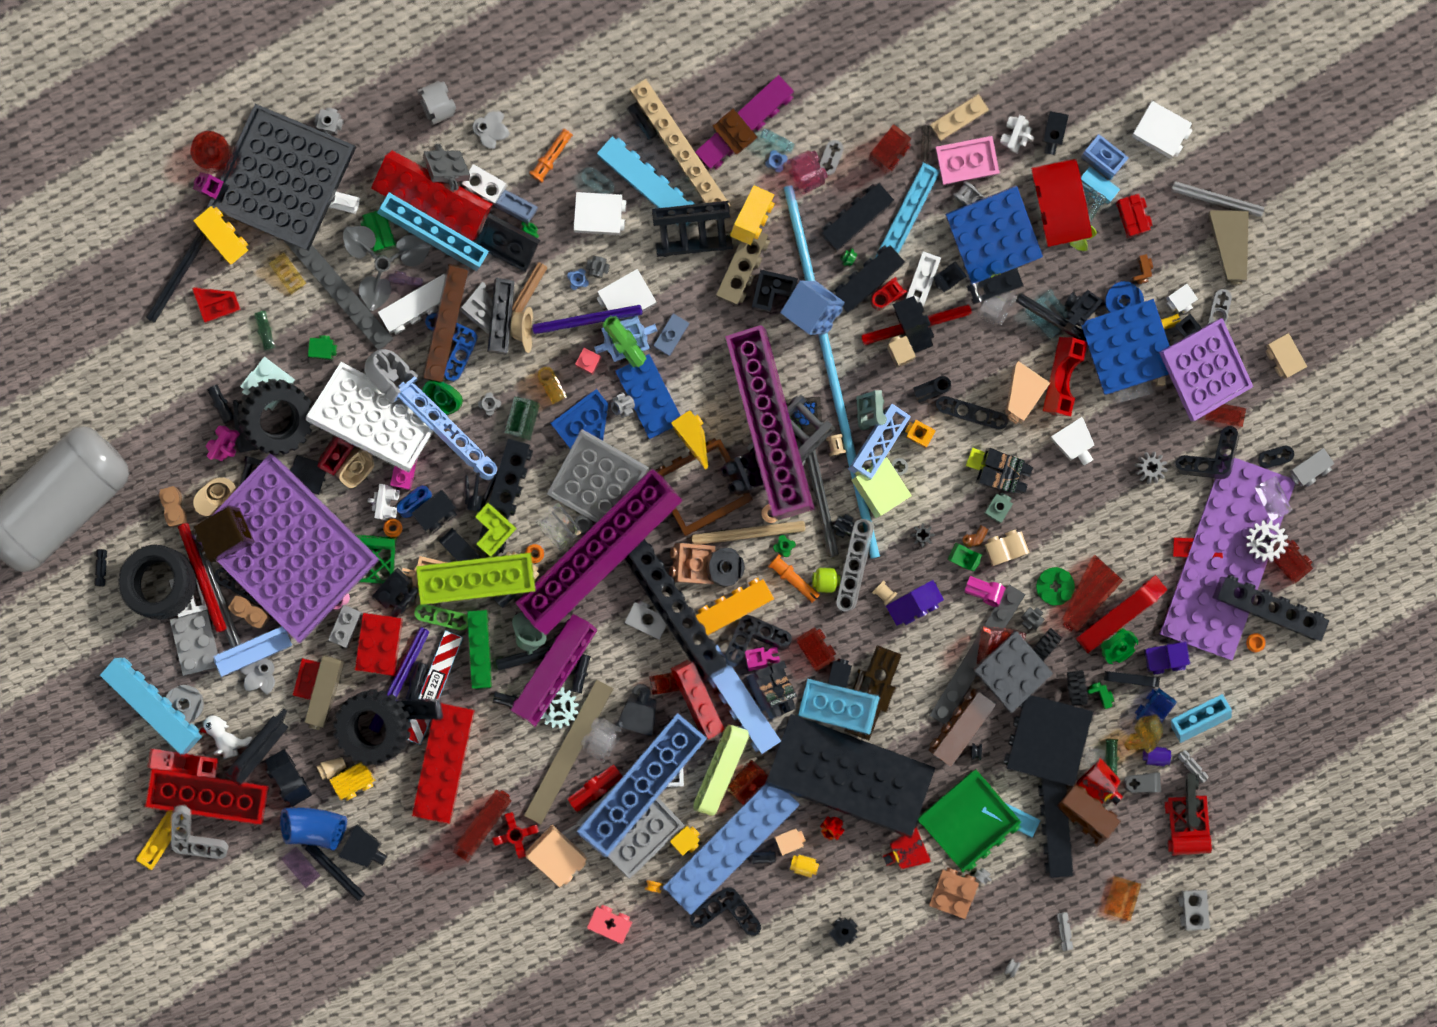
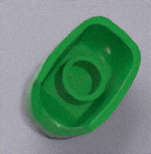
M430 379L422 388V392L446 415L453 414L462 407L464 401L462 395L449 384Z

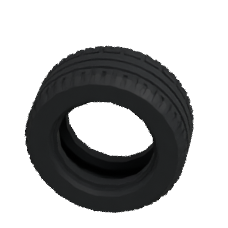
M146 545L127 557L120 570L118 586H120L121 598L133 612L147 618L165 620L177 616L190 604L196 589V574H194L195 571L191 562L179 551L163 545ZM165 562L173 572L174 584L172 590L166 598L159 602L150 603L144 597L141 590L143 574L153 564Z

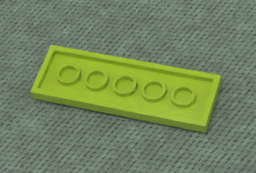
M531 553L416 566L421 605L536 591Z

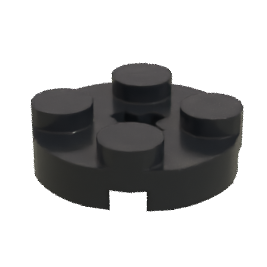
M720 548L709 554L706 570L711 582L719 586H731L741 579L744 574L745 564L742 557L736 553V550ZM724 562H726V565H729V569L726 572L722 569Z

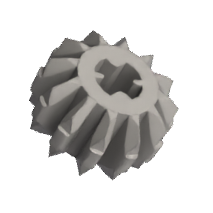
M1148 452L1144 453L1145 459L1141 456L1138 457L1142 464L1136 463L1135 467L1141 468V470L1135 473L1136 475L1143 474L1140 477V481L1147 477L1146 482L1150 484L1153 478L1156 484L1158 483L1157 476L1160 479L1165 478L1161 472L1168 471V469L1162 468V466L1167 464V461L1160 462L1163 457L1162 455H1159L1156 459V452H1152L1150 458ZM1148 463L1156 466L1154 473L1151 470H1147Z

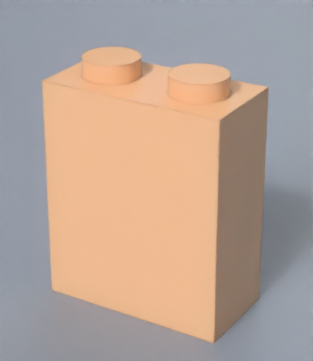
M553 825L525 852L526 857L559 887L563 884H568L573 877L572 875L577 870L580 871L585 866V861L587 860L585 854Z

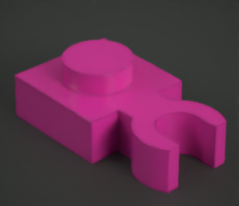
M763 647L745 651L748 670L753 671L767 668V662L779 663L780 657L772 656V654L778 653L777 647H772L767 652H764Z

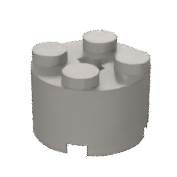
M437 81L417 90L418 96L422 94L423 99L420 100V103L428 120L432 119V125L453 117L455 113V103L453 99L448 98V88L444 81L441 83Z

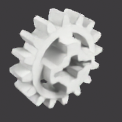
M1263 520L1261 526L1256 523L1254 524L1255 530H1249L1252 536L1246 537L1250 541V543L1246 544V547L1252 548L1249 553H1255L1256 560L1262 557V562H1265L1266 558L1273 562L1274 556L1280 559L1279 553L1284 554L1286 552L1283 547H1288V543L1284 542V540L1288 539V535H1283L1284 528L1278 529L1279 523L1273 526L1272 520L1268 524ZM1269 529L1275 531L1278 535H1273L1269 532ZM1261 530V537L1254 540L1255 535ZM1265 537H1267L1268 540H1273L1270 542L1269 546H1267L1266 543L1262 542L1264 541ZM1280 543L1279 548L1273 552V546ZM1257 548H1262L1265 550V553L1260 552Z

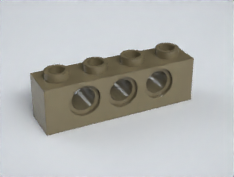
M761 232L758 240H753L751 245L757 247L755 254H749L746 251L749 244L740 241L716 294L717 298L735 306L739 302L743 303L747 294L744 292L746 285H751L754 279L752 272L754 268H759L762 261L760 254L762 250L766 252L769 246L768 234ZM746 262L750 268L748 271L743 272L739 269V264ZM739 280L742 286L739 289H734L731 287V282Z

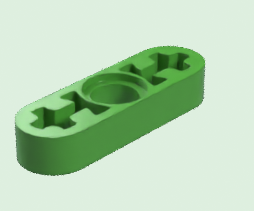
M420 604L415 608V617L420 621L456 630H465L468 627V616L464 613L427 604ZM426 607V611L432 613V609H436L433 621H430L431 616L425 615L424 618H421V614L418 611ZM439 612L447 614L446 622H438L437 614ZM451 613L455 614L453 618L456 619L463 616L466 624L458 627V623L452 622V626L448 625L451 620Z

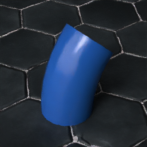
M283 808L280 815L281 834L284 842L288 845L307 844L335 850L340 845L346 832L347 817L338 813L313 808Z

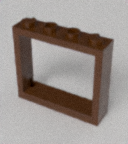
M714 438L706 442L707 453L718 448L726 463L731 460L721 439L716 441ZM689 451V456L682 458V456L677 457L671 461L672 465L668 467L663 465L655 471L664 477L696 460V458ZM744 493L739 499L688 526L685 525L677 508L672 513L686 537L753 501L750 493Z

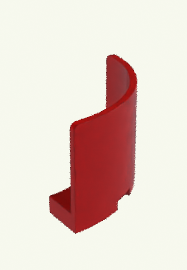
M1071 159L1031 168L1047 247L1091 238L1092 230L1077 160Z

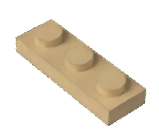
M978 94L930 126L939 140L942 141L988 112L989 109Z

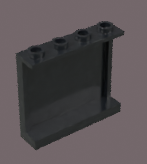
M1030 695L1018 706V708H1021L1020 714L1015 716L1013 726L1016 729L1015 733L1010 735L1008 745L1011 748L1010 752L1005 754L1003 764H1006V769L1074 786L1094 711Z

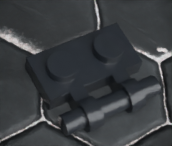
M397 568L373 594V597L386 609L390 605L394 606L391 615L398 617L399 614L404 613L406 606L416 599L419 589L416 586L410 589L408 584L411 580ZM402 593L404 598L400 601L397 597Z

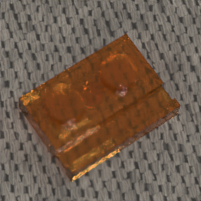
M1114 876L1103 913L1131 921L1141 884Z

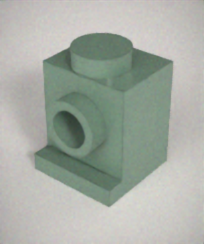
M1001 493V495L996 494L984 514L1001 524L1013 505L1010 502L1011 498L1004 493ZM998 503L1003 504V510L997 509Z

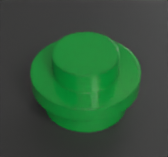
M852 248L845 250L840 259L842 260V265L851 267L857 257V253Z

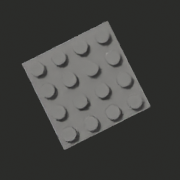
M582 429L547 495L597 523L645 476L649 467Z
M615 786L576 822L579 828L582 827ZM657 797L607 857L630 879L685 825Z

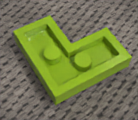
M489 503L475 516L489 529L477 545L492 557L517 528Z

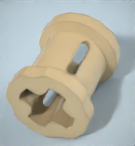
M842 434L826 438L831 451L829 453L830 457L846 453L841 440Z
M883 581L872 593L878 595L886 606L897 593L892 592L885 585L886 582Z

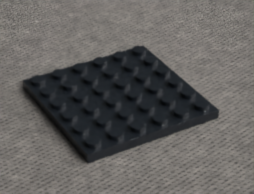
M255 103L220 178L224 183L217 198H211L207 207L212 206L213 209L217 207L223 215L309 251L356 150V146Z

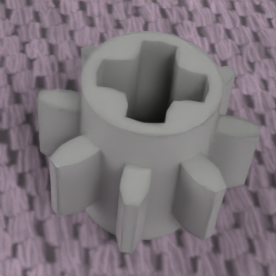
M621 393L612 398L614 402L611 403V409L615 415H621V418H624L633 413L632 409L635 407V403L631 396H625L624 393Z

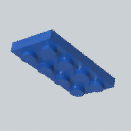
M648 354L644 364L640 367H632L631 364H628L615 372L626 394L633 398L635 403L634 409L649 439H652L672 429L671 422L681 415L650 354Z

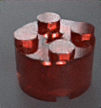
M213 131L199 133L193 139L190 149L194 162L207 172H217L224 169L232 154L228 141L221 134ZM210 148L214 150L212 155L208 154V149Z

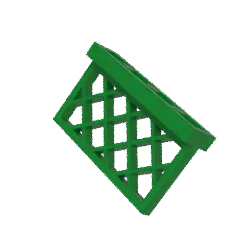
M355 534L383 564L376 571L371 568L370 571L373 574L368 578H362L359 582L383 584L386 579H381L377 572L384 566L390 572V575L394 571L397 537ZM383 549L391 550V558L386 562L378 555Z

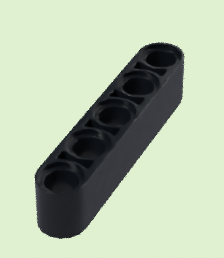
M453 528L449 529L438 540L457 561L482 559ZM516 594L491 597L504 608Z

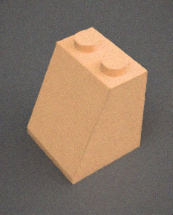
M1019 361L1013 367L1005 412L1008 415V420L1014 424L1024 422L1050 384V382Z

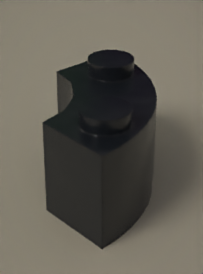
M285 748L265 760L268 767L265 770L271 779L274 778L280 787L281 792L279 794L284 802L288 801L294 807L312 796L308 785L295 768L296 765Z

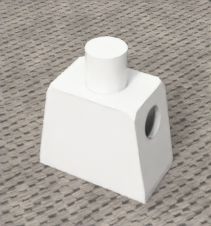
M1082 417L1050 437L1053 443L1070 461L1077 456L1083 465L1094 460L1088 452V449L1094 446V442Z

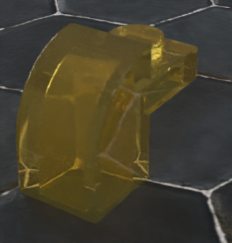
M1157 714L1140 717L1134 727L1136 733L1129 735L1124 746L1127 751L1132 749L1140 750L1144 747L1146 753L1152 752L1163 735V726Z

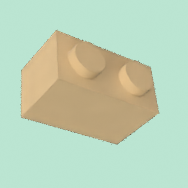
M1289 333L1266 346V354L1270 360L1274 359L1277 365L1275 370L1280 377L1283 376L1286 379L1307 367Z
M901 335L890 339L891 341H889L887 349L896 368L914 361L916 356L907 336L901 337Z

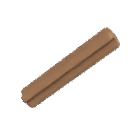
M538 262L512 306L513 312H523L547 270V266L543 263Z

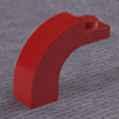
M150 748L147 767L215 778L218 759Z

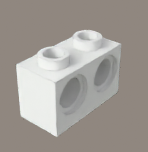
M473 164L469 170L470 179L469 181H463L462 186L469 192L477 194L495 205L504 189H506L507 184ZM472 178H479L480 184L472 186L470 184ZM495 187L497 192L495 195L489 196L486 193L487 189Z

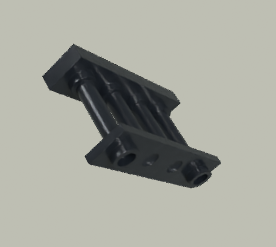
M728 201L652 209L653 226L660 227L661 242L656 243L657 257L733 249L732 237L726 235L724 219L730 218ZM717 220L718 236L707 237L705 221ZM698 222L699 238L688 239L686 223ZM679 224L680 240L669 241L667 225Z

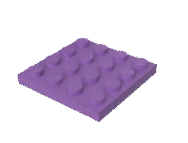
M1223 318L1213 321L1201 330L1190 334L1159 352L1190 421L1201 418L1253 387Z

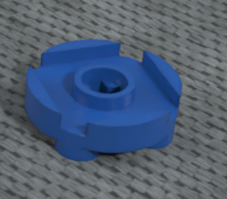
M1127 281L1114 284L1108 290L1105 297V306L1109 313L1144 302L1142 291L1136 285ZM1122 296H1125L1126 299L1130 300V302L1127 303V306H1123V304L1119 302V300L1122 299Z

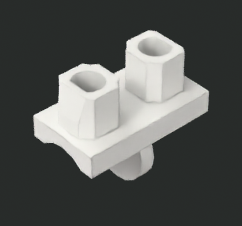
M1019 115L1018 118L1009 117L1007 127L1014 131L1012 136L1004 133L1000 140L1002 145L1008 147L1014 153H1018L1020 145L1026 146L1027 141H1034V137L1030 135L1032 128L1027 127L1029 121L1025 119V116Z
M379 484V490L374 492V498H368L367 503L373 504L374 518L381 519L382 521L396 518L397 508L390 507L391 500L399 499V490L385 484Z

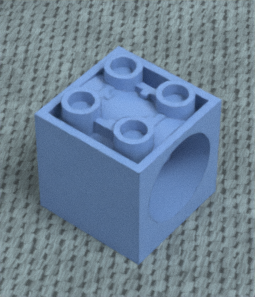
M800 281L782 309L781 314L809 335L826 334L833 327L834 319L841 314L842 306L845 302L817 281Z

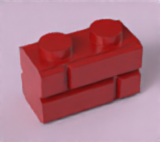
M1135 194L1116 201L1127 238L1144 234L1151 230L1150 227L1153 226L1150 215L1146 216L1144 209L1147 208L1144 197L1141 198L1140 194Z

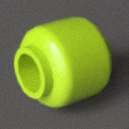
M818 568L812 574V587L817 592L833 593L836 587L840 586L841 578L840 575H837L834 568Z

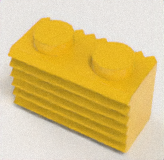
M362 762L330 779L339 799L343 800L345 798L346 801L356 797L355 792L360 789L363 792L373 787L372 783L376 781L368 766L362 765Z

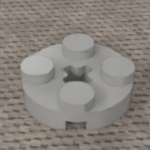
M177 686L170 690L166 696L172 703V707L185 715V720L188 723L196 720L203 711V696L193 686ZM187 699L189 707H185L183 710L179 702Z

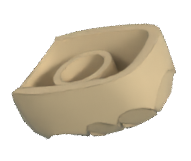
M355 447L350 451L338 469L336 477L347 487H356L369 475L375 466L372 454L359 447Z

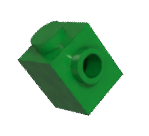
M319 335V338H310L308 357L333 361V356L337 355V345H334L335 342L330 340V336Z

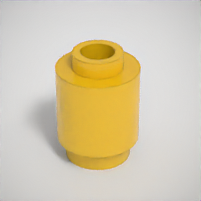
M793 855L790 870L796 874L811 878L812 874H817L819 864L815 863L816 859Z

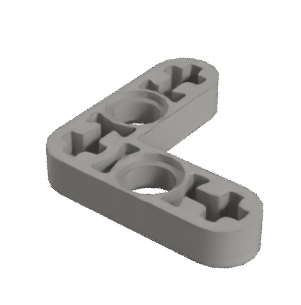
M183 805L174 808L171 831V847L174 852L222 859L226 856L228 844L225 841L191 836L190 809ZM182 827V828H184L186 831H185V832H179L176 828ZM200 844L203 845L205 848L198 849L195 845Z

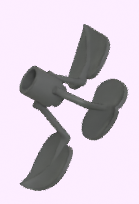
M345 227L343 232L344 245L350 255L355 258H363L369 252L375 259L374 264L378 270L377 277L368 276L359 285L360 297L370 311L381 307L390 296V282L387 279H380L382 272L390 268V262L401 255V261L405 265L410 267L417 266L425 260L432 245L415 235H406L397 241L396 246L399 252L388 258L385 255L377 256L370 249L375 245L376 238L373 231L368 227Z

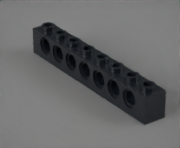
M643 539L624 560L688 659L694 662L702 681L705 683L724 672L727 667L726 659L717 651L715 642L706 634V629L695 617L693 608L687 605L684 594L676 588L674 579L665 571L664 564L654 554L652 545ZM641 560L648 561L649 565L643 564ZM652 575L657 576L659 581L654 580ZM662 591H666L669 596H664ZM672 607L678 608L680 612H675ZM682 623H687L690 628H685ZM693 639L699 640L700 644H695ZM703 655H708L711 660H706Z

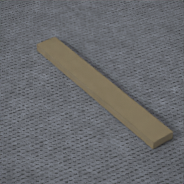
M596 680L524 815L525 817L540 825L542 824L614 688Z

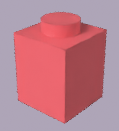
M583 348L575 365L593 375L602 358L600 355Z

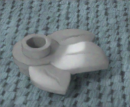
M489 112L484 118H478L473 123V132L480 137L481 143L487 148L495 149L496 140L505 139L510 135L507 127L501 123L504 118V114L501 112ZM484 124L485 130H481L479 125Z
M262 659L240 669L243 674L247 675L244 681L246 691H252L260 687L268 695L273 690L275 679L272 674L275 668L271 660ZM264 664L268 666V670L266 672H263L261 670V667Z

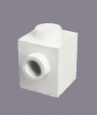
M1186 284L1168 296L1166 304L1171 312L1175 311L1177 314L1180 312L1185 314L1193 308L1191 304L1196 302L1198 298L1189 285Z

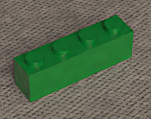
M467 611L472 689L492 688L488 611Z

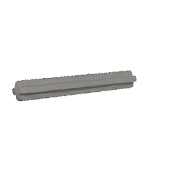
M1174 182L1171 188L1172 192L1237 211H1249V214L1261 217L1264 212V207L1179 182Z

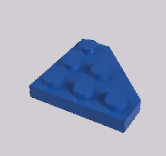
M595 389L551 424L570 449L582 429L603 441L608 403L600 392Z

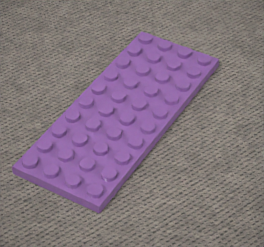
M1235 458L1230 476L1225 479H1214L1194 535V541L1189 550V555L1185 560L1160 630V635L1179 642H1186L1190 646L1233 660L1249 613L1212 597L1220 577H1227L1228 575L1238 578V582L1245 584V582L1251 583L1258 590L1269 558H1266L1265 562H1262V557L1256 560V554L1249 553L1252 548L1246 547V544L1250 543L1246 537L1252 536L1249 530H1255L1254 524L1256 523L1261 526L1263 520L1266 524L1272 520L1273 526L1277 523L1281 525L1295 486L1291 478ZM1222 462L1223 465L1222 468L1219 469V472H1222L1223 469H1225L1224 462ZM1269 529L1270 533L1277 535L1275 531ZM1261 530L1255 535L1254 540L1261 537ZM1265 537L1264 541L1262 542L1266 543L1267 546H1269L1270 542L1273 540H1268V538ZM1257 548L1260 552L1265 553V550L1262 548ZM1215 552L1223 553V558L1212 557ZM1236 588L1234 596L1238 598L1241 592L1239 588ZM1255 595L1252 596V598H1251V603H1252V604H1253Z

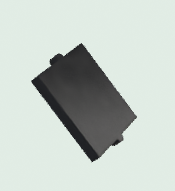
M296 455L290 471L312 493L319 495L322 484L326 481V471L318 467V461Z

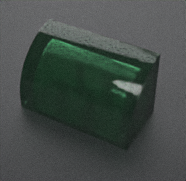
M514 396L504 433L530 441L540 404L529 399Z

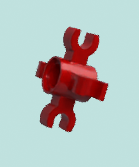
M513 812L507 813L505 817L509 830L505 835L492 838L493 844L496 846L510 842L515 845L518 859L526 857L522 841L525 836L538 833V826L533 825L522 829L517 826ZM512 830H518L521 833V838L518 841H514L511 838Z

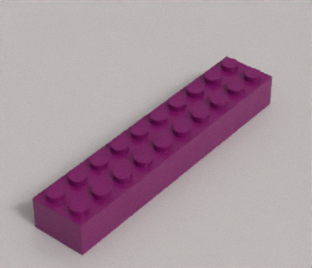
M762 325L725 336L773 517L779 521L814 510L767 330Z
M651 469L535 583L536 591L526 592L516 602V605L535 628L547 635L683 500L660 474Z

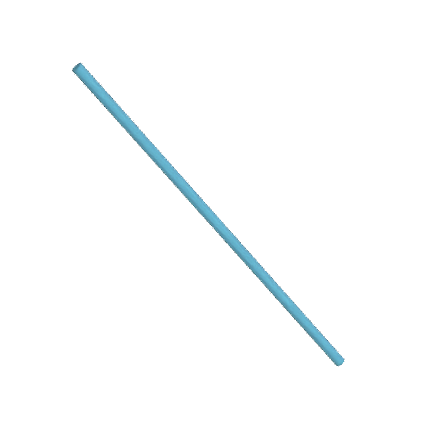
M793 185L784 187V192L805 281H815ZM828 333L818 334L837 418L843 436L846 456L850 466L856 457V452ZM850 471L852 479L855 478L856 475ZM853 484L861 519L871 521L869 508ZM863 522L862 524L865 533L868 530V525L865 522ZM874 530L869 548L871 559L880 557Z

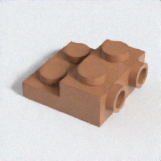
M685 543L674 544L670 551L673 566L669 570V575L672 576L674 582L713 584L714 582H711L708 578L706 564L709 554L715 551L716 546Z
M948 867L946 871L942 869L929 906L966 919L979 883L975 882L976 878L965 874V877L957 875L958 871Z

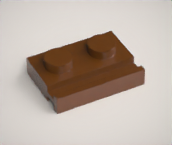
M734 108L712 125V128L736 156L758 139Z

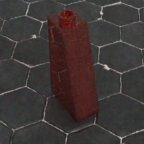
M1096 555L1091 557L1063 614L1062 620L1064 623L1062 625L1070 632L1072 630L1077 632L1124 581Z
M495 790L456 844L453 853L467 863L470 862L512 802L506 792Z

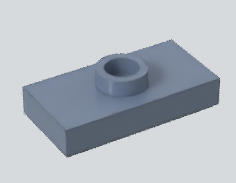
M505 189L495 203L496 208L527 224L538 208Z
M672 314L653 347L670 356L690 323Z

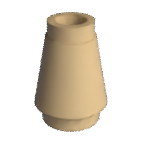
M342 757L320 762V765L316 766L322 780H329L347 768Z

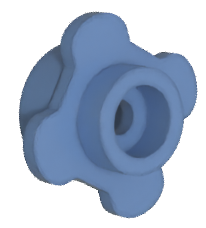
M773 150L770 152V158L765 164L767 168H773L776 172H782L783 165L787 162L788 158L786 155Z
M584 269L568 273L567 277L570 279L572 290L588 286L589 282L586 280Z

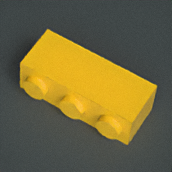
M753 186L730 236L749 245L752 244L754 239L758 240L762 232L760 226H765L769 217L766 214L767 212L771 214L775 205L772 202L775 194Z
M210 206L196 217L193 222L228 264L232 265L248 251L246 248L248 244L242 237L238 238L234 234L236 229L229 221L227 223L223 221L221 211L217 207L213 209Z

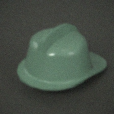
M523 612L514 616L512 626L516 635V644L530 655L546 642V635L535 628Z

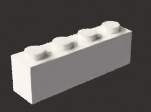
M445 274L378 312L390 333L398 334L405 330V325L410 322L412 325L422 320V315L426 313L430 315L438 310L437 307L439 306Z

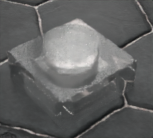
M1086 747L1082 766L1091 767L1099 758L1104 761L1105 750Z

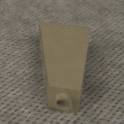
M1210 210L1208 217L1225 280L1230 281V285H1242V282L1247 280L1249 211Z
M323 655L305 723H309V728L320 730V727L325 728L345 661Z

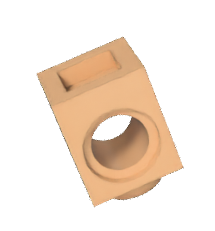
M796 828L775 837L782 855L804 847L802 842L806 841L802 831H797Z

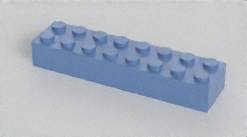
M677 714L576 833L606 858L707 738Z
M765 784L663 888L691 915L800 804L788 792Z

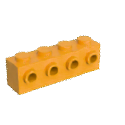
M757 577L748 582L749 587L745 589L739 587L731 592L732 596L727 599L725 596H722L714 601L716 605L710 608L706 605L697 610L699 614L696 617L699 623L701 622L704 625L706 634L709 635L774 600L764 579L759 580Z

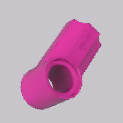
M970 576L964 592L983 599V602L990 606L998 607L1005 592V587L996 582L988 583Z

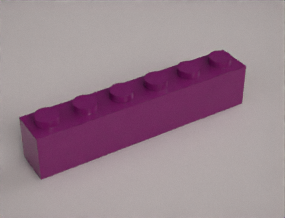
M778 75L748 102L738 114L753 132L755 130L759 132L766 125L764 121L769 117L773 119L780 112L779 108L783 104L787 106L794 99L792 97L794 90ZM717 132L695 152L710 171L713 169L718 170L724 164L723 159L734 155L733 151Z
M575 614L566 621L564 629L556 637L553 646L545 654L540 666L535 669L534 675L529 683L524 686L520 697L514 702L511 711L517 717L536 727L598 631L590 622Z

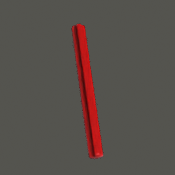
M967 304L929 315L928 318L931 326L971 315L972 309ZM898 324L863 334L861 340L863 345H867L904 333L901 325Z
M181 524L178 526V530L195 571L194 574H196V579L216 632H222L227 627L189 524Z

